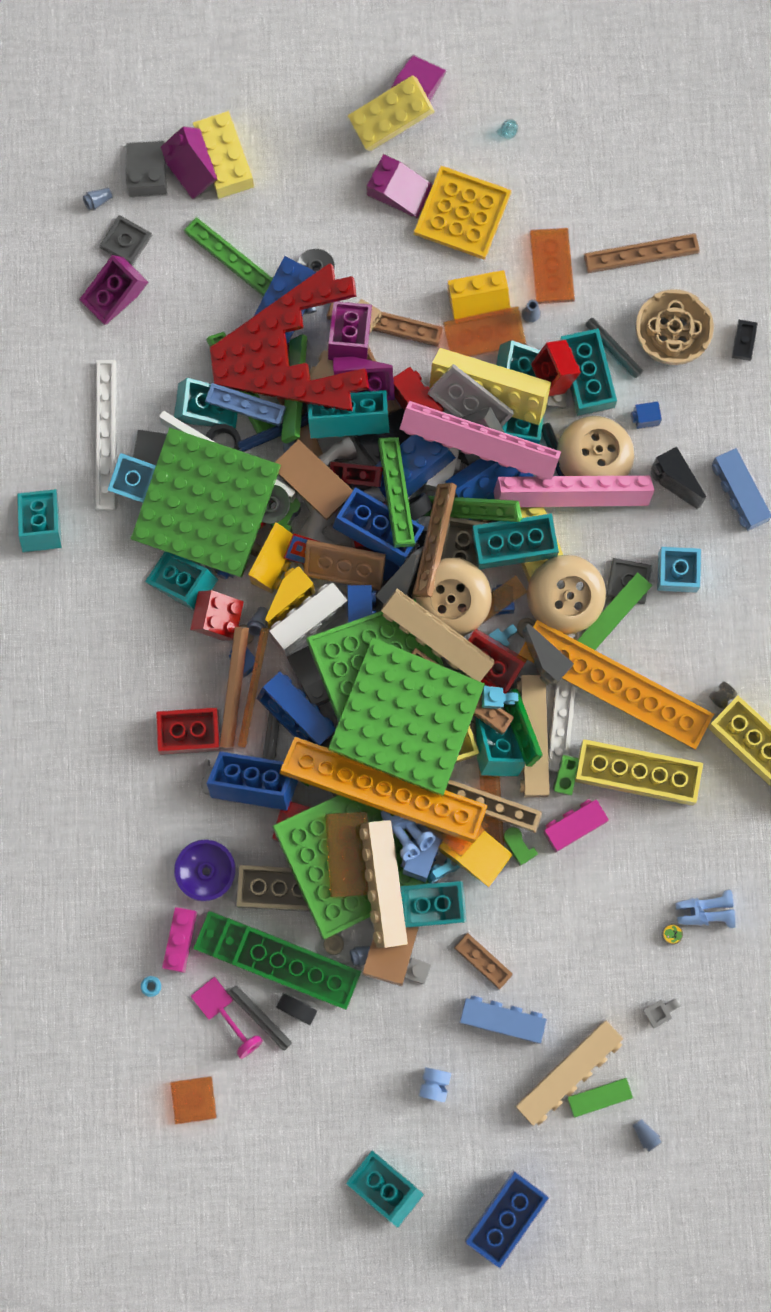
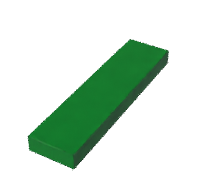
M512 688L509 693H518V702H515L514 705L504 704V708L507 713L514 717L510 723L526 766L532 767L543 756L520 693L518 689Z

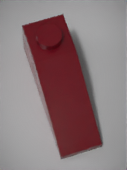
M330 462V469L345 483L381 487L383 467Z

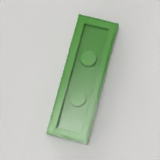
M627 1078L567 1098L575 1118L632 1099L633 1095Z

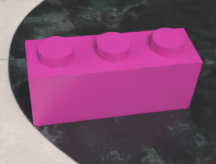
M588 799L580 804L581 809L576 812L572 809L563 814L564 819L559 822L555 819L545 825L547 829L543 833L555 853L609 821L597 799L592 802Z
M175 907L162 966L163 969L185 973L198 912Z

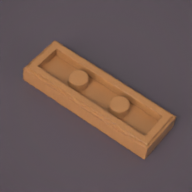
M469 933L454 947L457 952L499 990L513 975Z

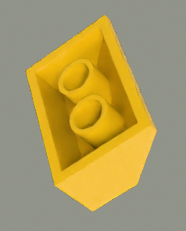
M504 270L448 280L447 291L455 325L511 314L509 290Z
M276 522L248 574L251 584L270 593H273L275 589H279L282 582L280 578L283 572L286 573L291 565L290 560L285 559L284 555L293 534Z

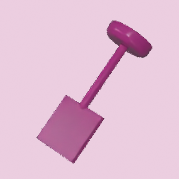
M213 977L191 995V998L208 1020H211L220 1012L243 1042L237 1050V1055L240 1059L250 1055L262 1044L263 1040L260 1036H253L247 1040L225 1012L224 1008L234 1000L216 977Z

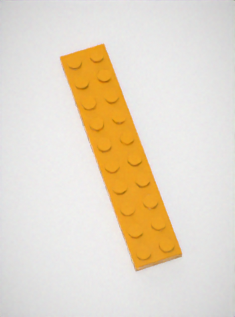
M536 620L533 628L574 663L562 677L563 680L696 750L714 713ZM525 641L518 655L534 663Z
M294 737L280 770V774L471 843H475L488 806L446 790L443 796H439L329 751L328 748Z

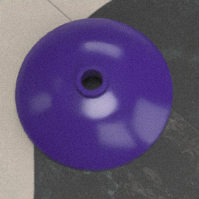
M198 840L190 843L180 852L175 862L174 874L179 888L187 896L198 901H211L223 896L230 889L235 879L236 865L232 854L222 844L213 840ZM205 868L210 869V873L208 875L203 874V870Z

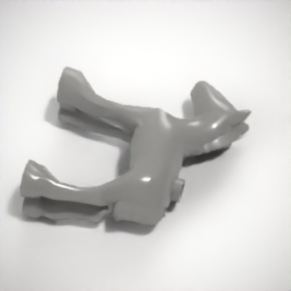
M346 436L340 442L333 444L326 453L318 458L330 467V462H336L340 459H354L358 456L353 442L349 436ZM373 486L363 491L380 502L385 503V498L379 487ZM296 492V498L300 504L304 502L310 512V516L304 523L299 535L336 545L335 542L323 535V530L334 524L342 507L326 521Z

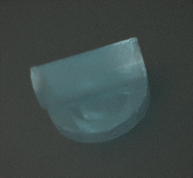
M508 119L503 122L497 133L500 137L503 136L511 139L518 132V124L516 121Z

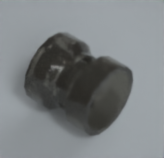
M723 681L719 685V689L713 691L709 697L715 705L725 709L728 706V701L733 700L737 696V692L731 685Z

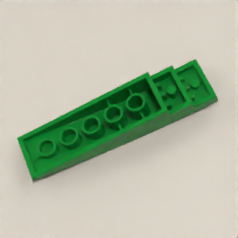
M208 911L193 948L347 1010L362 972L211 911Z

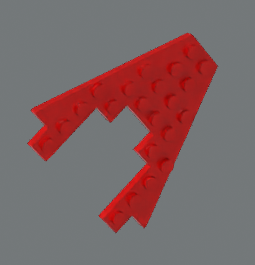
M330 263L211 346L210 353L214 384L239 391L353 411L350 393L369 389L367 370L362 368L310 380L307 363L289 366L285 335L286 332L303 329L301 310L357 297L353 276L335 280L334 266Z

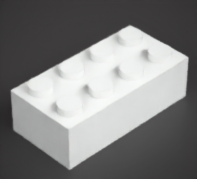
M333 582L330 585H323L318 590L319 593L316 596H309L303 601V606L299 609H292L286 615V619L282 622L279 620L271 626L269 631L271 639L285 657L306 643L307 637L319 633L348 610L347 599Z

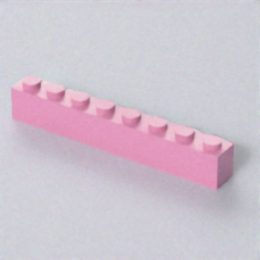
M409 401L405 409L400 430H403L408 435H418L426 441H436L442 443L447 448L454 447L460 449L465 454H475L483 460L496 461L501 466H510L516 468L519 472L534 474L542 480H552L561 454L560 451Z
M650 475L553 476L552 480H542L538 477H498L494 489V497L496 500L519 501L520 507L649 506L655 490Z

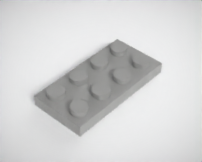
M454 364L428 391L429 396L459 418L491 407L502 427L514 415L512 409Z

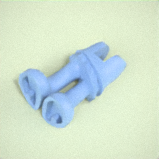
M381 811L384 821L391 820L392 831L403 846L400 852L403 860H411L420 854L417 846L413 844L403 829H407L422 851L427 850L435 841V836L431 832L422 833L416 826V822L396 815L392 817L390 813Z
M731 889L725 890L721 897L699 900L698 898H691L677 902L676 910L690 909L691 916L677 917L678 924L700 926L705 924L709 926L711 921H722L726 923L727 927L735 928L734 909L704 912V909L733 908L734 903Z

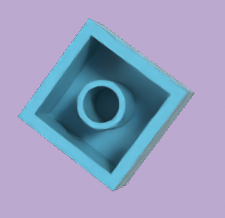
M120 453L107 490L143 503L156 465Z
M661 547L658 552L657 591L697 593L700 589L701 549Z

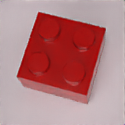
M566 340L546 342L531 363L537 378L551 382L549 396L565 394L581 373Z
M213 590L198 591L190 630L222 641L233 640L235 627H239L244 601Z

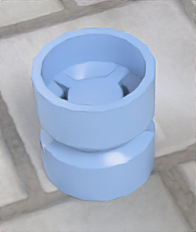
M425 1067L423 1075L425 1084L421 1085L419 1096L445 1102L447 1096L445 1086L449 1085L451 1073Z

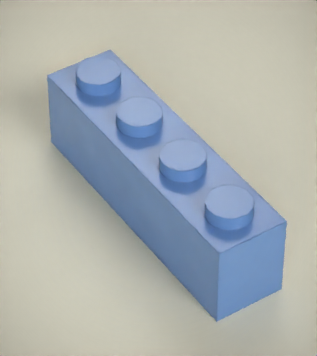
M737 448L715 457L712 469L716 476L719 475L723 491L729 494L731 498L730 504L734 510H737L741 525L749 531L769 522L771 513Z
M417 823L416 826L422 833L431 832L435 836V841L427 850L422 851L414 837H411V841L417 846L420 854L411 860H403L401 867L404 868V875L426 882L444 833Z
M471 995L470 999L465 998L460 1023L541 1044L547 1020L542 1018V1013L531 1011L530 1014L522 1013V1008L511 1006L510 1009L503 1008V1003L492 1000L490 1004L482 1002L483 998Z

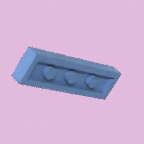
M214 383L211 384L205 400L208 404L279 427L286 410L285 406Z

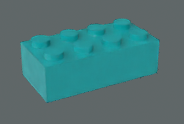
M599 328L561 336L560 340H566L571 348L581 372L570 386L577 416L615 408L617 397Z
M387 391L350 393L353 411L308 404L310 438L321 439L324 437L389 433Z
M552 513L525 517L520 522L499 521L473 525L472 527L477 566L480 570L546 560L557 557L559 553Z

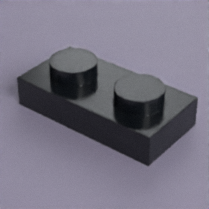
M738 320L731 358L751 361L757 322Z

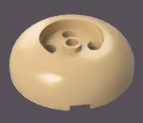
M677 289L665 290L654 294L653 297L642 305L636 320V335L642 349L652 359L667 365H682L697 359L709 346L714 331L713 318L708 307L696 295ZM662 318H666L668 323L662 324L660 321ZM680 320H684L687 325L683 326ZM665 336L667 340L662 341L659 337ZM680 337H684L686 339V342L684 343L683 341L678 339Z
M587 416L574 421L562 433L557 445V451L561 452L559 467L565 476H628L633 467L634 447L630 436L621 425L606 417ZM591 435L596 436L597 441L592 440ZM608 448H613L614 452H610ZM582 449L588 451L587 456L583 455ZM602 460L605 466H598L597 462Z
M558 555L546 560L534 571L527 589L528 606L535 619L563 634L578 633L590 627L602 613L606 600L605 583L600 572L592 563L575 555ZM560 580L564 582V587L561 589L557 588V582ZM578 582L583 583V587L580 590L576 588ZM568 592L571 593V598L569 597V599L567 598ZM558 600L562 602L560 609L555 607V602ZM576 602H580L581 608L579 610H576L574 608V604Z
M443 558L440 560L435 574V587L432 597H414V583L412 600L416 599L420 606L461 636L476 630L488 616L492 602L490 584L485 574L467 560L460 558ZM420 579L419 590L426 586L427 580ZM460 583L465 586L463 592H458L456 586ZM438 585L444 586V593H438L436 587ZM449 595L455 597L454 602H450L447 599ZM465 604L467 607L466 611L460 612L458 605ZM440 605L446 607V612L443 614L438 612Z

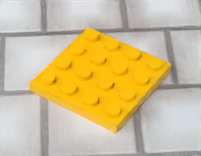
M440 166L415 228L414 235L485 260L512 190Z

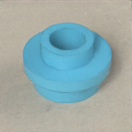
M154 976L144 978L141 982L142 993L148 997L158 995L161 991L160 980ZM149 983H154V990L150 991L148 989Z

